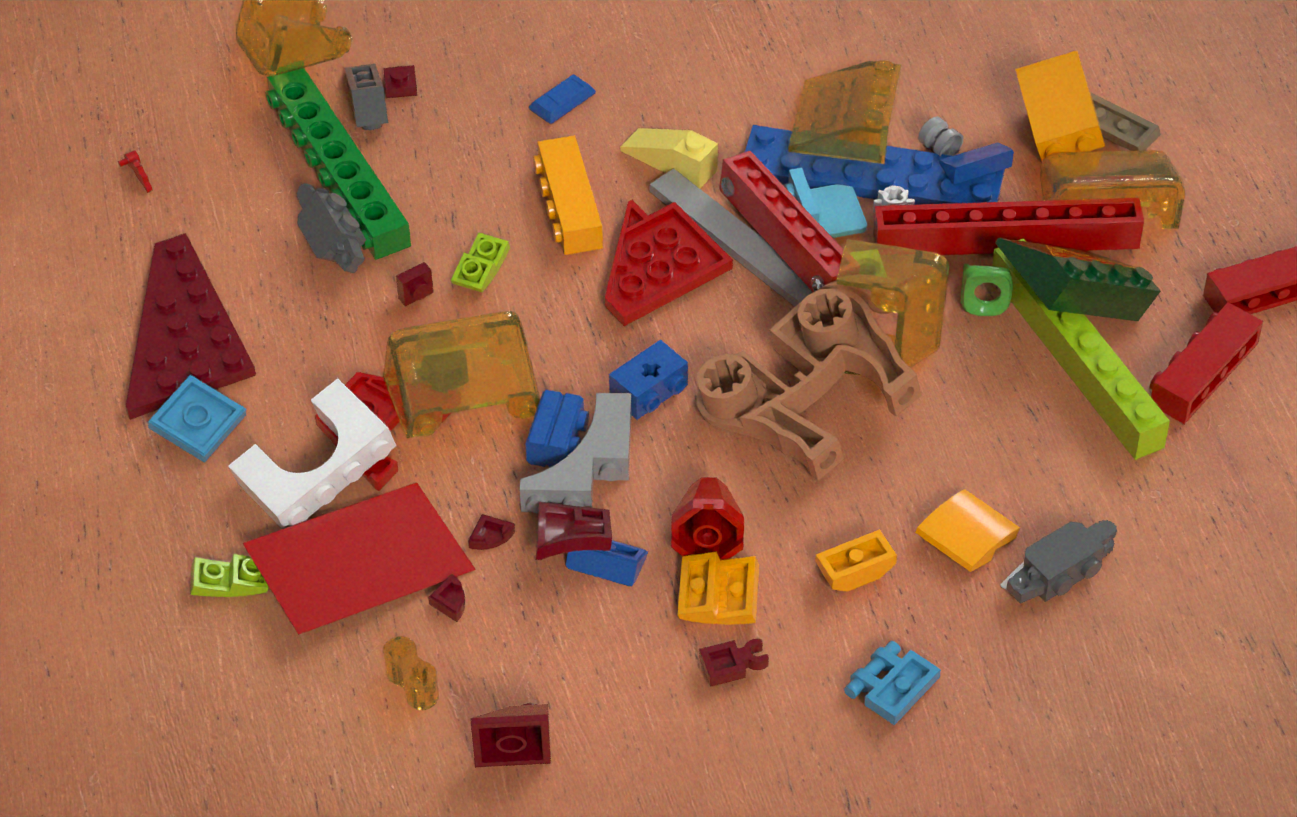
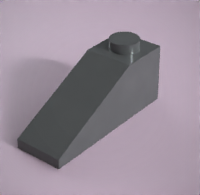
M376 64L345 68L356 126L363 127L364 130H374L382 127V124L388 123L384 88Z

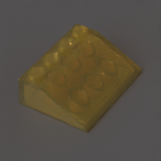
M887 60L867 61L805 80L788 152L885 164L898 98L901 64H894Z

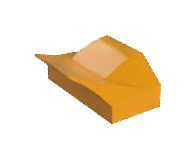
M879 529L816 554L815 561L832 590L848 592L884 576L896 565L897 554Z

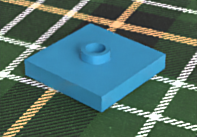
M189 375L148 421V428L205 463L244 419L246 408L192 375Z

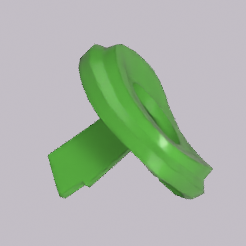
M964 264L961 286V304L963 309L977 316H996L1005 312L1010 305L1013 290L1010 270L1003 267L969 266V264ZM982 283H994L1000 288V295L991 301L980 300L974 294L975 288Z

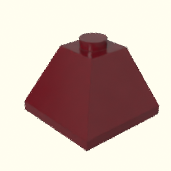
M527 703L521 706H509L471 718L475 768L551 764L548 704L537 705Z

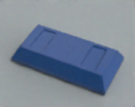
M573 74L536 99L529 106V110L549 124H552L590 98L596 91L588 83Z

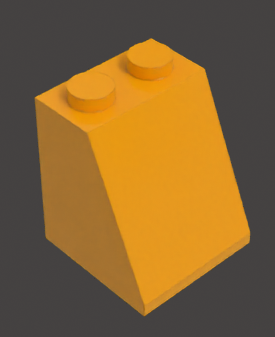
M1077 50L1015 69L1035 143L1043 165L1105 147L1091 91Z

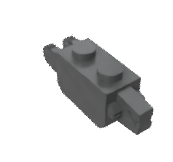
M301 184L296 193L297 200H299L302 207L301 212L298 214L297 224L314 254L319 259L336 262L344 271L355 273L358 270V266L365 260L361 246L366 241V238L359 228L358 221L352 217L347 209L346 201L335 193H329L327 189L319 188L315 190L310 184Z
M1108 520L1099 521V523H1095L1088 528L1078 522L1067 523L1026 548L1023 568L1008 580L1007 591L1019 603L1040 596L1046 602L1056 595H1064L1074 584L1084 578L1090 579L1100 571L1102 559L1107 556V553L1110 554L1113 551L1115 544L1113 538L1116 536L1117 526Z

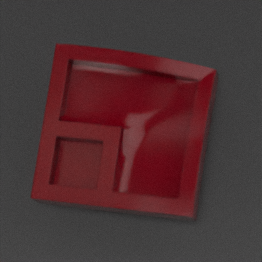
M546 502L538 503L536 560H543L554 555L573 551L611 550L610 510Z

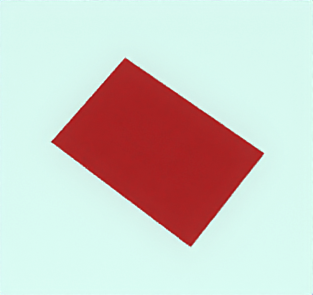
M417 482L242 543L298 635L444 582L451 574L458 577L476 570Z

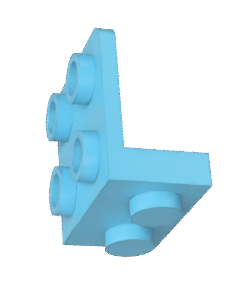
M802 168L789 170V183L784 184V187L832 238L864 233L867 230V222L853 187L835 184L810 189Z

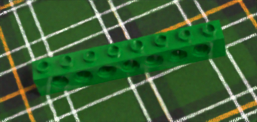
M303 65L267 77L269 90L265 94L271 109H277L282 126L285 129L289 127L295 146L297 148L302 147L304 150L306 162L310 168L315 167L317 170V176L322 187H328L330 193H335L346 201L347 209L352 217L358 221L359 228L366 238L362 248L364 250L369 249L374 259L377 260L411 247L408 221Z

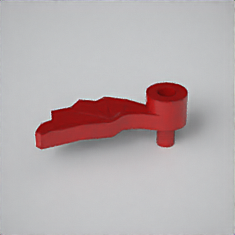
M134 150L124 154L125 159L118 161L119 166L128 165L133 169L146 192L153 191L148 176L142 165H140L141 161L138 153Z

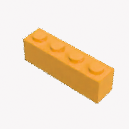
M576 136L537 141L538 155H533V164L536 175H542V178H539L542 197L548 196L549 199L546 200L548 219L555 220V223H552L555 243L561 242L564 255L603 249L602 223Z

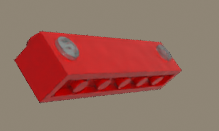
M751 151L723 159L719 190L812 292L840 279L859 277L860 267Z

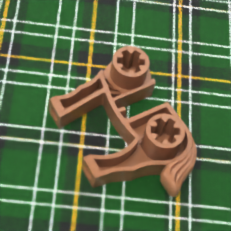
M851 277L831 282L812 292L769 330L775 351L800 370L794 375L796 385L793 387L786 386L745 351L737 354L718 355L706 361L697 374V385L699 388L697 407L701 416L714 427L757 438L773 445L784 455L791 456L804 464L810 474L819 481L844 460L840 441L835 436L798 414L820 399L840 379L845 371L860 374L873 381L884 394L889 412L894 416H898L922 396L917 374L900 358L891 338L880 329L870 311L871 309L880 314L896 312L910 299L912 295L911 285L907 281L884 280L874 277Z

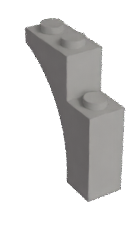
M596 393L595 413L591 426L576 449L553 467L535 475L520 478L521 512L537 513L539 502L592 508L594 480H629L632 418L631 393Z

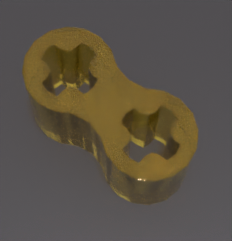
M397 636L387 641L383 647V656L388 680L404 689L406 701L412 708L417 710L432 708L439 699L435 667L418 657L416 645L410 638Z

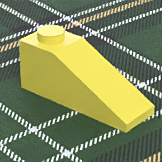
M638 128L620 146L621 152L664 173L675 169L699 189L718 171V143L691 130Z

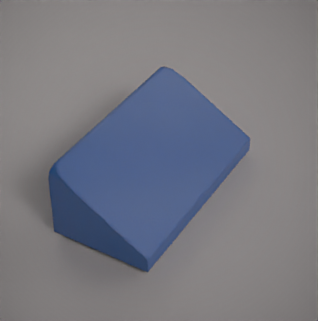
M997 142L941 159L939 164L951 182L957 184L1012 167L1014 152L1010 147Z
M612 540L610 551L583 550L568 552L566 567L626 586H633L644 565L648 551Z

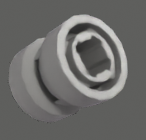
M938 116L929 119L923 125L918 137L920 143L927 148H933L934 153L939 156L942 154L956 155L964 139L961 133L953 128L949 129L947 122Z

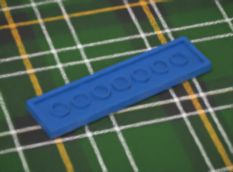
M758 125L752 126L745 152L751 151L782 185L789 183L790 169L802 168L810 189L839 184L853 187L857 197L878 199L879 190L884 191L889 186H899L904 190H908V199H915L914 205L998 202L1005 169L953 184L939 164L941 159L951 157L950 155L942 154L939 156L931 152Z

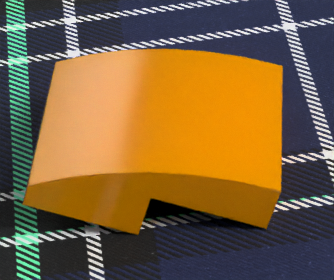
M964 489L935 509L917 527L915 533L969 572H972L990 562L996 549L1016 539L1020 527Z
M717 552L682 556L677 613L679 619L698 623L725 625L756 623L759 563L756 556L720 560Z

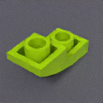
M478 233L469 254L463 253L452 276V284L483 292L503 264L510 250L509 241Z
M233 554L231 562L194 557L191 566L190 595L238 597L256 595L268 591V584L250 556Z

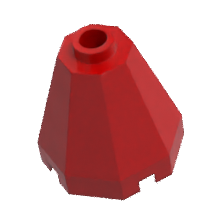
M701 477L689 487L672 514L671 548L681 556L717 552L720 560H728L743 550L744 515L728 487L717 477Z

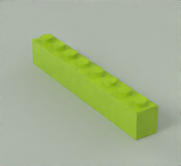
M1000 248L994 249L992 266L1007 268L1012 276L1013 290L1011 303L1134 460L1165 448L1170 420L1084 314L1048 310Z

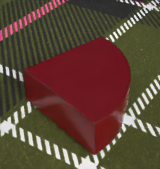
M482 514L468 540V546L470 549L476 550L498 547L514 535L515 524Z
M451 574L428 599L429 605L458 622L465 610V594L459 579Z

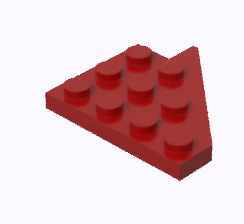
M632 199L627 204L605 294V307L623 326H626L732 270L733 259L676 202L647 215Z

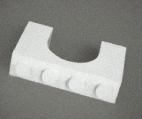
M338 378L311 399L319 418L338 436L336 450L326 463L309 472H288L278 467L255 444L228 465L237 483L281 529L307 521L309 516L323 505L330 503L340 491L350 483L357 481L367 469L377 461L387 457L390 451L396 447L389 428Z

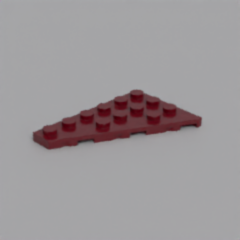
M186 233L154 244L125 406L130 420L159 410L189 375L215 390L256 376L255 366Z

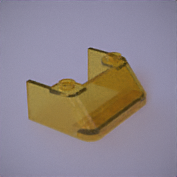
M847 239L837 277V285L871 290V301L877 308L885 312L898 313L896 335H886L891 338L900 358L910 368L939 350L943 333L947 295L948 260L934 252ZM845 371V372H844L845 374H851V375L862 376V375H860V374H857V373H854V372H850V371Z

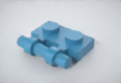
M891 640L885 647L877 648L871 655V661L864 668H858L851 675V682L844 688V692L851 699H855L861 692H869L865 696L864 705L895 725L940 678L941 669L912 650L901 659L897 656L901 652V647L898 643ZM881 671H890L882 680L876 677Z

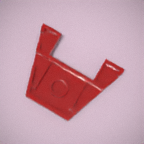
M356 372L345 384L389 428L390 432L412 408L443 423L461 403L460 394L449 390L447 394L432 392L431 387L420 384L416 388L399 384V380ZM316 414V425L337 447L338 436ZM387 456L367 469L363 476L376 490L380 491L399 471L398 462Z

